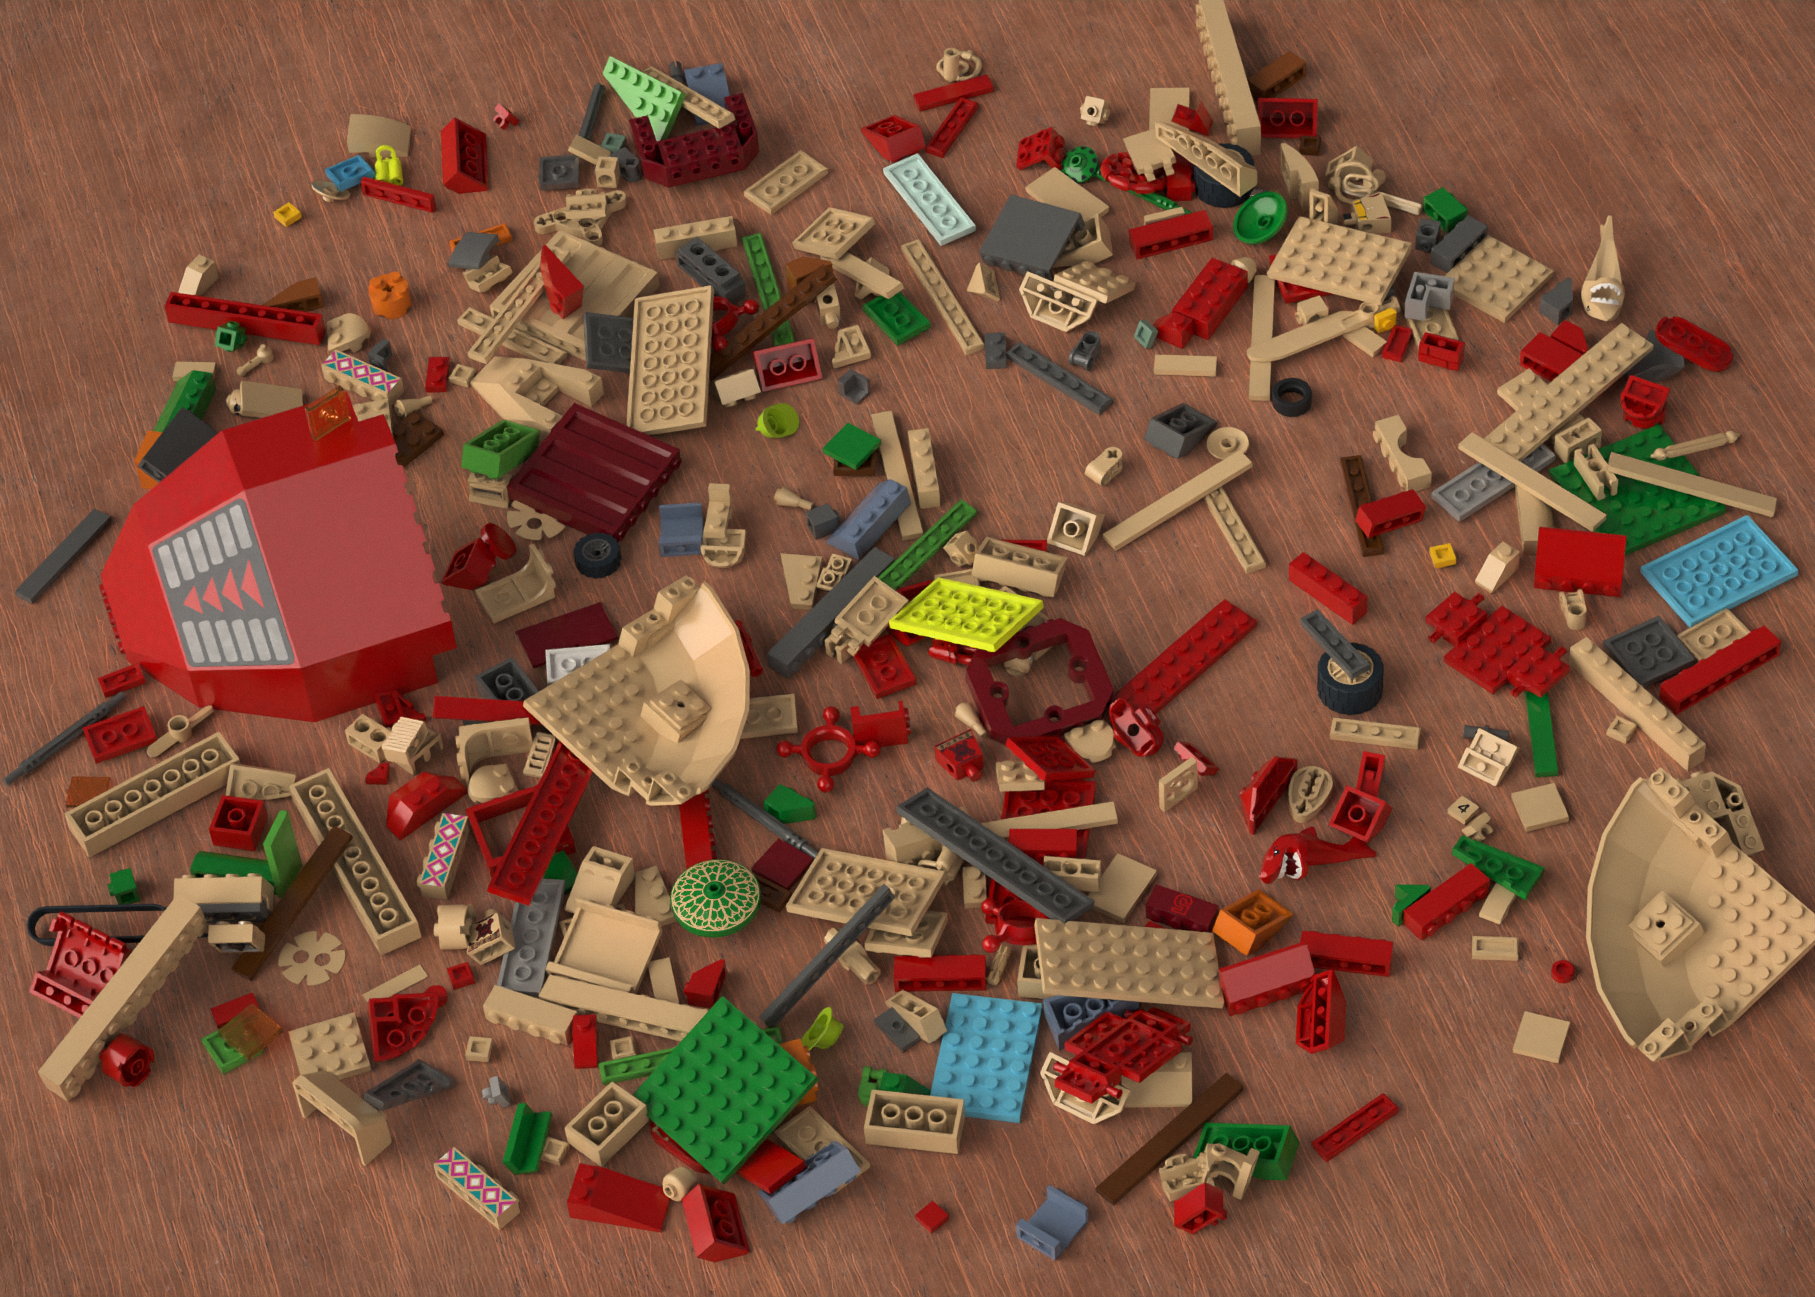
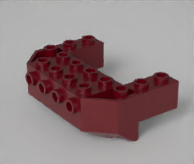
M740 93L724 97L725 109L734 114L735 120L720 129L716 127L657 141L648 115L629 119L631 137L640 161L642 176L649 181L670 188L745 170L760 151L757 130L744 94Z

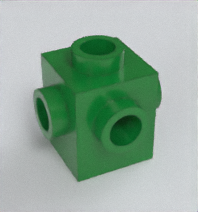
M228 321L218 326L215 335V346L229 352H234L243 347L247 338L245 334L246 328L239 326V323L234 321Z

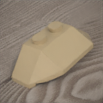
M1028 271L1019 289L1031 318L1066 333L1090 320L1098 303V300Z
M1049 1052L1040 1074L1042 1079H1044L1053 1105L1092 1124H1097L1122 1113L1131 1090L1120 1083L1115 1086L1123 1091L1119 1099L1107 1094L1103 1095L1093 1104L1055 1088L1054 1079L1062 1073L1053 1070L1054 1063L1059 1061L1062 1064L1068 1065L1070 1060Z

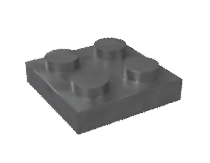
M579 156L540 157V191L579 188Z

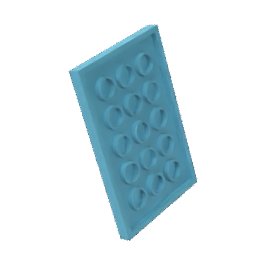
M1746 515L1641 566L1640 573L1690 628L1726 608L1732 609L1798 576V569L1757 524Z
M952 993L945 1024L947 1032L943 1034L930 1096L964 1099L965 1117L1020 1123L1043 1004Z

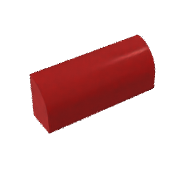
M1539 332L1521 350L1520 366L1526 369L1530 368L1535 374L1552 382L1583 354Z

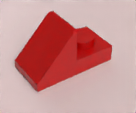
M1200 101L1196 111L1177 104L1171 122L1208 136L1213 120L1203 102Z
M1363 751L1356 785L1357 790L1378 798L1382 777L1384 778L1385 755Z

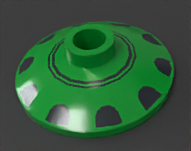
M1076 147L1064 156L1061 163V172L1076 183L1085 182L1095 174L1098 168L1097 154L1089 147Z

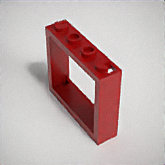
M537 785L465 809L471 831L491 879L495 873L494 869H497L503 856L492 858L478 823L528 806ZM567 827L555 854L563 850L566 855L576 853L574 839L569 827Z

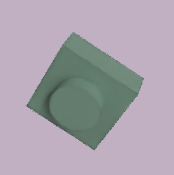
M607 133L601 147L611 151L613 154L625 146L627 142L626 136Z
M1146 319L1140 320L1134 338L1146 349L1152 348L1158 330Z

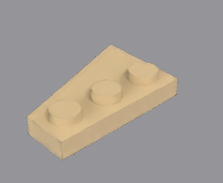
M780 553L791 609L811 610L815 601L816 585L821 573L822 556Z

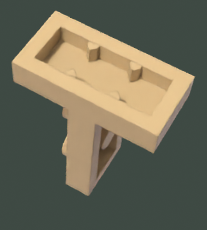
M709 483V506L704 527V538H725L728 521L733 519L734 514L730 484Z

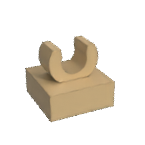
M1484 812L1473 819L1461 831L1466 837L1474 834L1475 839L1481 842L1485 839L1481 830L1487 835L1493 832L1491 826L1486 824L1491 818Z

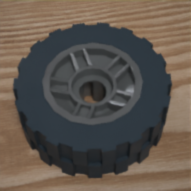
M596 532L582 537L575 544L573 550L575 565L582 575L584 574L586 577H592L593 579L605 578V576H610L614 571L618 570V566L621 564L620 546L611 535Z

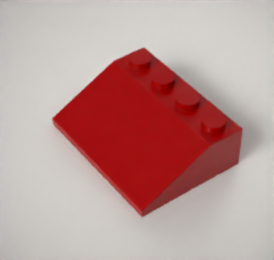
M1539 527L1534 588L1563 592H1577L1578 589H1582L1584 594L1621 597L1626 535Z

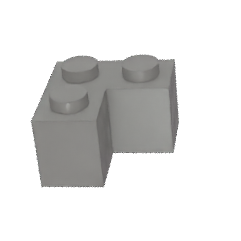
M1414 272L1405 300V318L1425 321L1429 307L1450 310L1454 297L1455 278Z

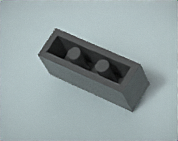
M1470 216L1458 222L1456 227L1450 233H1447L1442 241L1432 247L1430 252L1431 265L1448 273L1487 236L1488 226Z

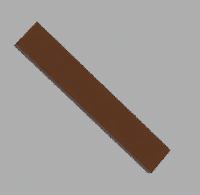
M1362 456L1341 457V468L1362 556L1383 555L1384 547L1381 535L1368 538L1355 521L1359 506L1372 502Z

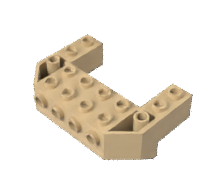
M1703 770L1691 774V778L1683 780V777L1675 779L1691 793L1698 807L1716 822L1722 821L1732 843L1748 857L1758 855L1765 850L1740 785L1714 772L1704 773ZM1694 816L1691 820L1695 821L1699 816Z

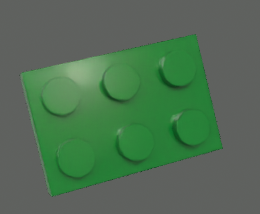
M898 292L890 299L880 295L862 305L863 312L897 346L931 328L930 321L901 292Z

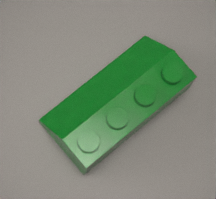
M192 370L179 379L153 431L163 432L182 407L190 410L198 419L202 420L216 391L213 374Z

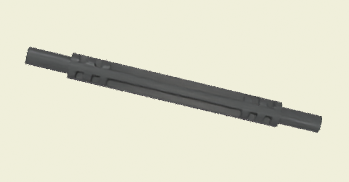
M121 691L106 703L102 702L18 765L16 770L2 779L4 784L9 786L23 774L27 775L81 735L83 727L97 723L111 713L112 708L126 699L125 694Z
M717 778L711 784L720 791V795L786 843L812 858H816L819 852L808 845V841L732 786L722 783Z

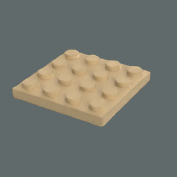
M1487 235L1445 277L1455 278L1454 296L1505 323L1553 277L1554 270Z

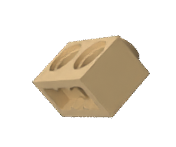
M1587 418L1555 435L1554 453L1564 463L1574 459L1575 450L1582 448L1584 451L1582 455L1588 454L1589 445L1594 444L1597 449L1601 447L1602 430L1590 418Z
M361 714L345 730L348 744L378 763H381L386 758L382 750V744L385 739H388L392 730L388 727H383L374 718Z

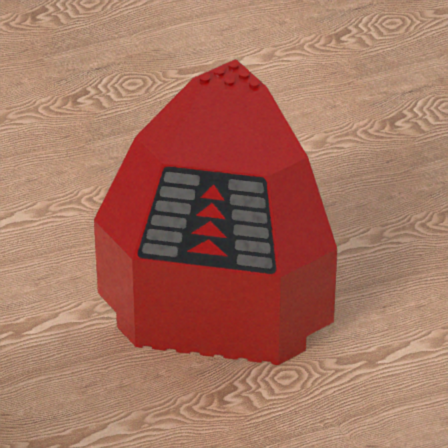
M345 392L222 430L134 503L100 575L103 584L99 585L102 597L107 596L103 600L106 610H111L107 612L112 626L116 625L112 627L115 638L121 639L120 642H117L121 655L126 654L129 663L132 665L138 663L143 672L199 708L211 705L214 710L314 723L374 704V693L395 689L403 695L437 684L438 679L432 656L456 649L457 645L449 612L444 613L441 601L445 599L440 583L434 582L431 573L435 571L430 553H425L422 542L426 541L421 523L416 525L413 513L417 512L412 494L407 495L404 483L408 481L403 465L397 464L395 454L399 452L384 414L358 421L348 393Z

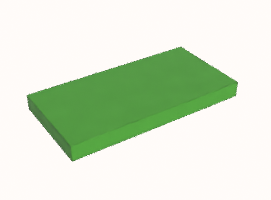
M284 810L279 811L263 843L278 898L284 896L302 867L288 811Z

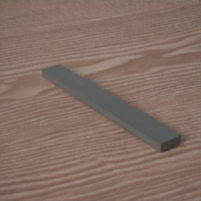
M883 884L759 1016L768 1028L775 1027L895 899L888 886Z

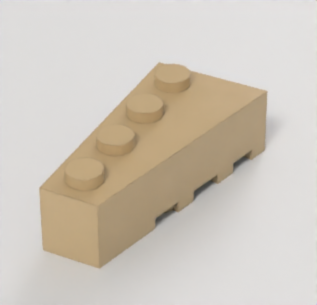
M964 807L959 808L961 811L969 815L964 809ZM908 822L900 824L899 829L891 830L890 827L883 829L885 854L889 861L917 866L920 860L931 861L938 857L944 848V845L915 825H909Z

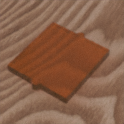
M72 776L70 787L67 789L66 808H76L108 791L110 778Z

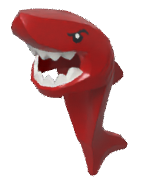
M1310 826L1300 833L1282 835L1272 843L1264 855L1259 879L1266 884H1272L1276 879L1286 875L1293 880L1299 881L1307 876L1309 866L1339 863L1360 858L1376 857V852L1367 846L1366 842L1352 837L1343 845L1321 840L1317 836L1315 827Z

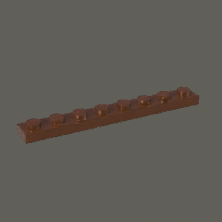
M824 264L821 265L727 341L728 345L719 352H713L710 355L709 380H714L837 281L835 275Z

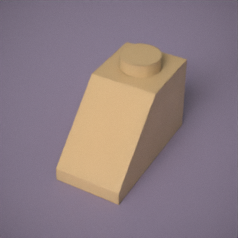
M1355 146L1328 163L1325 176L1328 179L1333 177L1337 165L1347 161L1363 162L1371 169L1373 159L1358 146ZM1357 166L1345 167L1341 170L1340 176L1344 180L1346 175L1350 173L1366 175L1367 172ZM1354 177L1348 179V181H1358Z
M199 254L186 267L178 293L202 296L219 278L215 261Z
M1505 542L1500 543L1487 557L1475 583L1490 593L1496 591L1519 569L1520 552Z

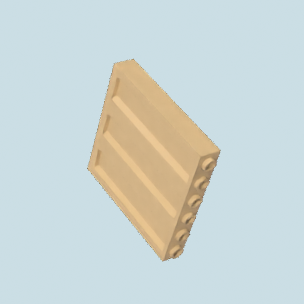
M559 230L546 245L549 249L553 245L570 251L571 257L565 266L584 285L582 306L562 319L558 314L556 315L552 312L545 289L515 329L586 361L583 323L585 312L632 318L634 315L635 298L651 296L660 286L658 272L644 267L635 261L628 260L619 254L607 251L603 247H598L570 233ZM542 249L490 305L492 318L495 319L540 262Z

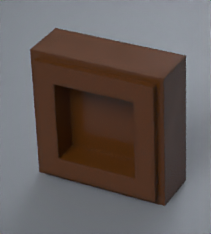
M1301 136L1299 153L1301 155L1319 156L1321 137Z

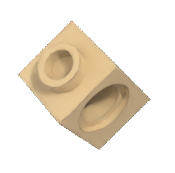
M598 156L595 168L597 187L617 188L620 178L618 157Z
M1320 295L1297 303V312L1295 313L1297 322L1304 326L1328 316V307Z

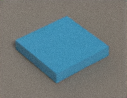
M361 155L325 169L326 176L340 192L360 184L363 176L368 178L376 177L375 171Z

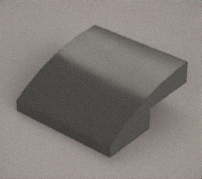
M467 232L456 245L448 263L449 267L480 270L491 259L489 251L500 241L498 235Z

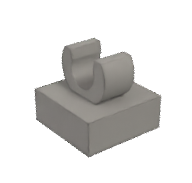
M498 1076L490 1078L491 1087L482 1090L483 1099L488 1098L490 1105L498 1103L502 1108L511 1105L508 1085Z

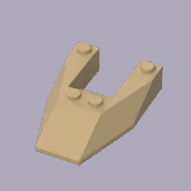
M495 356L470 381V385L502 419L540 430L539 439L543 441L563 417L544 407L559 391L590 407L604 394L601 377L585 369L525 358Z

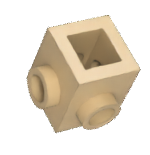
M1086 96L1085 103H1082L1080 108L1081 119L1087 120L1086 124L1098 126V123L1105 124L1110 115V109H1108L1110 101Z
M963 531L955 534L943 548L950 556L952 562L960 567L966 564L970 566L974 563L975 553L980 546L968 531Z

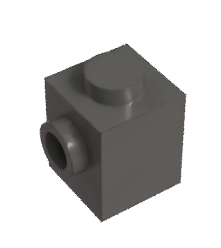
M829 503L806 512L807 526L815 540L834 533L838 528L839 514L836 510H832Z

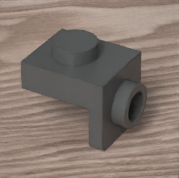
M383 338L368 352L369 364L388 372L386 361L392 356L388 340Z

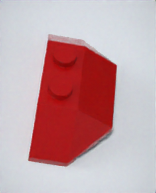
M1274 756L1263 764L1258 772H1254L1250 784L1242 789L1240 793L1241 809L1250 834L1254 835L1289 786L1292 775L1298 770L1297 759Z
M423 771L389 795L386 828L401 841L468 793V788L456 777Z
M1333 969L1312 976L1311 984L1305 990L1297 1006L1296 1045L1310 1054L1330 1049L1345 1040L1346 1000Z

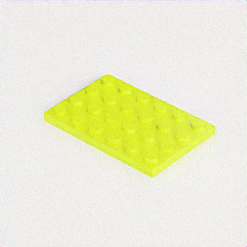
M938 577L889 620L890 628L902 632L914 633L937 640L949 641L954 644L996 652L1044 608L1043 600Z

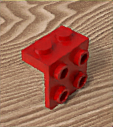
M1053 127L1023 138L1019 142L1016 167L1022 170L1045 160L1051 168L1056 167L1058 170H1061V163L1064 159V138Z

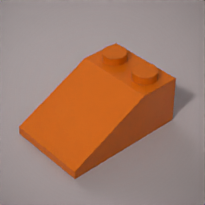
M1258 889L1221 909L1212 931L1222 940L1234 946L1240 953L1248 956L1259 950L1293 917V913Z

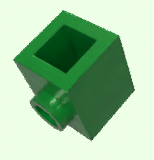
M131 868L109 874L111 883L107 884L111 897H116L118 905L132 904L140 901Z

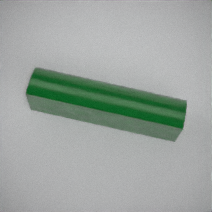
M198 851L194 857L190 873L196 876V878H204V875L207 874L217 875V877H226V874H237L239 877H247V874L256 873L260 874L274 886V895H277L268 860L208 851Z

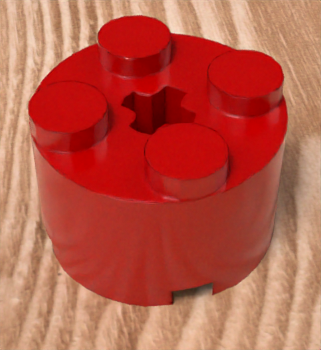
M120 1033L107 1048L101 1051L99 1059L102 1061V1071L105 1075L124 1087H136L149 1076L151 1072L149 1066L151 1062L154 1063L155 1056L153 1050L130 1035Z

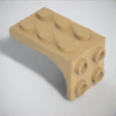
M534 544L529 545V561L520 571L475 590L477 598L493 624L555 598L554 588H556V584L551 576L554 574L549 562L545 563L543 552L540 548L537 549Z
M529 717L459 726V735L456 736V746L459 749L457 762L458 766H460L461 779H465L467 786L471 779L473 767L482 759L530 752L533 737Z

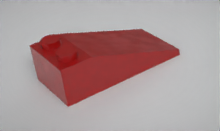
M579 1163L567 1200L570 1218L661 1233L671 1199L665 1195L663 1187L604 1167Z

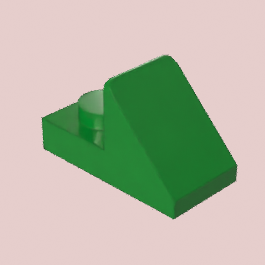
M1396 885L1395 898L1398 901L1392 908V922L1398 927L1403 924V911L1431 892V887L1428 885Z

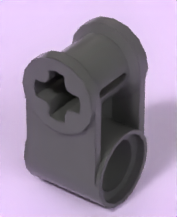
M626 147L608 156L618 157L620 175L627 182H636L641 179V171L638 169L639 159Z
M1094 331L1084 333L1070 353L1069 364L1082 366L1084 370L1089 371L1101 354L1100 335Z

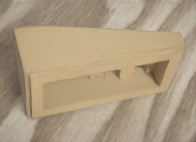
M541 732L536 733L523 775L541 779L558 744V740L554 735ZM532 766L542 767V769L532 768Z

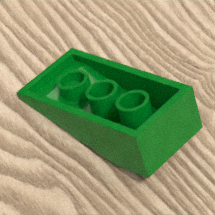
M1205 1123L1193 1158L1197 1159L1201 1152L1204 1153L1207 1143H1219L1246 1156L1250 1149L1253 1148L1259 1151L1260 1154L1252 1177L1264 1180L1287 1181L1300 1142L1290 1125Z

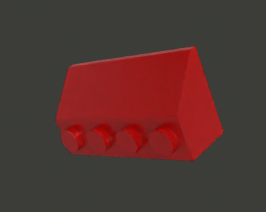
M454 117L441 130L443 186L458 194L487 191L489 189L486 134Z
M1303 941L1220 968L1219 986L1223 992L1224 1006L1229 1016L1243 1014L1248 1010L1265 1007L1270 1003L1286 1000L1291 996L1304 993L1311 984L1312 976L1315 975L1307 944Z

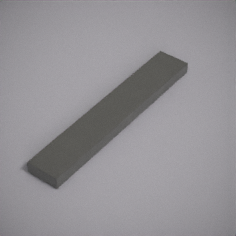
M1018 342L1006 353L1007 359L1098 415H1101L1113 404L1111 397L1022 342Z
M93 509L15 590L16 596L33 604L111 522V517Z

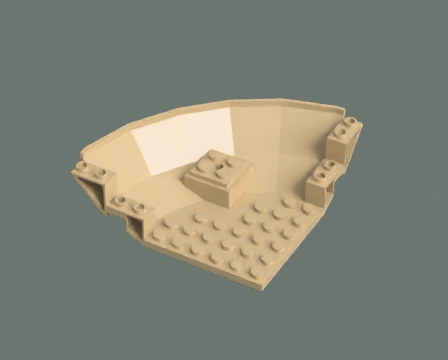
M686 575L658 592L654 609L622 628L618 645L524 700L523 707L611 789L627 796L637 791L646 799V804L650 806L680 805L693 796L706 791L735 755L749 713L750 669L739 629L713 588L705 581L700 588L693 578Z
M1661 767L1646 782L1639 777L1631 785L1601 837L1588 884L1586 940L1597 991L1625 1041L1634 1049L1638 1048L1652 1062L1687 1053L1693 1049L1692 1046L1706 1033L1713 1037L1731 1026L1815 946V914L1735 846L1728 832L1698 807L1691 793ZM1694 816H1699L1697 820H1691ZM1661 921L1665 922L1664 927H1662V928H1658V927H1657V924H1658L1659 922H1661ZM1694 1025L1692 1030H1687L1688 1027Z

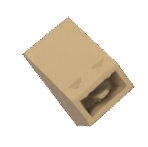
M593 846L581 864L566 903L565 911L575 914L577 909L576 898L582 900L587 898L602 906L608 904L616 907L635 878L633 858Z

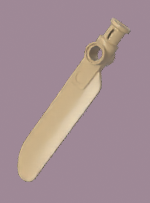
M1391 296L1388 300L1383 301L1382 305L1363 302L1357 311H1339L1247 349V356L1251 361H1276L1365 326L1368 329L1374 328L1375 314L1391 307L1396 313H1399L1401 310L1400 304L1395 296Z

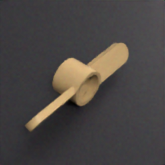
M211 705L206 706L189 719L183 715L172 717L168 721L169 732L148 747V756L156 758L176 742L183 743L188 741L192 736L191 728L214 711Z

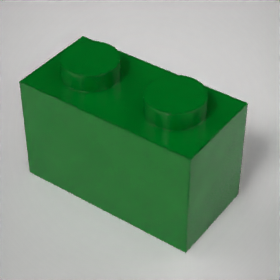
M1444 187L1423 197V212L1432 220L1440 221L1441 229L1446 233H1450L1458 222L1463 221L1467 217L1468 210L1466 206L1456 200L1454 195Z

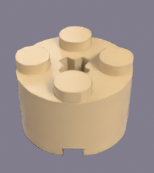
M439 905L437 908L438 923L434 924V935L439 937L440 949H468L473 925L472 920H477L473 905Z

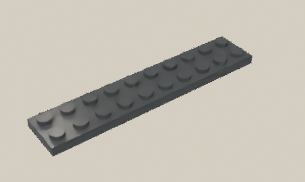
M928 787L897 806V814L1050 919L1060 920L1065 924L1068 921L1076 920L1094 907V900Z

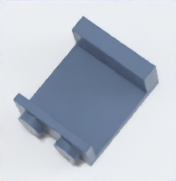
M701 503L659 505L661 517L659 548L661 557L702 555L703 512Z
M1049 1185L1047 1187V1200L1028 1222L1021 1218L1016 1224L1017 1238L1056 1261L1089 1221L1088 1208L1082 1201L1069 1197L1062 1189H1056Z

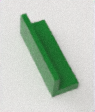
M527 1103L517 1105L502 1161L514 1175L538 1171L552 1119L550 1111L535 1113Z

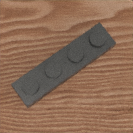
M1318 609L1300 618V625L1351 680L1370 670V664Z

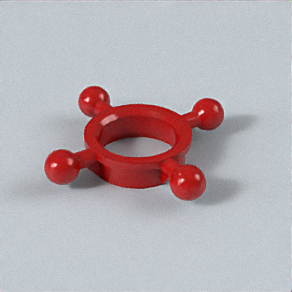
M714 297L713 311H727L721 319L712 323L711 346L715 351L719 352L728 345L727 339L723 336L736 326L739 315L745 313L755 315L759 311V303L756 300L748 299L743 306L738 307L731 304L726 298Z
M828 706L823 711V719L826 721V725L819 726L808 732L803 738L801 745H792L791 742L783 740L776 746V752L780 757L787 758L792 753L801 755L809 769L821 775L817 781V787L823 793L833 790L835 783L831 776L846 771L856 756L865 754L869 758H875L881 752V746L878 742L868 741L865 745H856L853 735L848 730L836 726L835 722L839 720L840 712L834 706ZM826 740L840 741L848 748L846 755L834 763L818 762L811 757L810 751L814 745Z
M987 898L982 902L981 910L987 916H998L994 925L997 936H986L982 941L983 949L988 953H994L999 950L1000 944L1004 941L1022 946L1037 944L1035 926L1017 927L1005 921L1017 916H1027L1035 919H1048V917L1024 900L1011 901L999 907L997 900Z

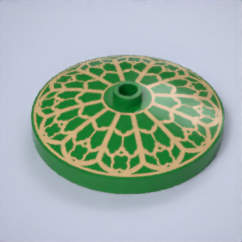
M715 859L697 863L685 870L672 887L670 902L676 921L684 929L698 936L716 938L734 934L752 922L761 905V892L756 877L745 866L730 860Z

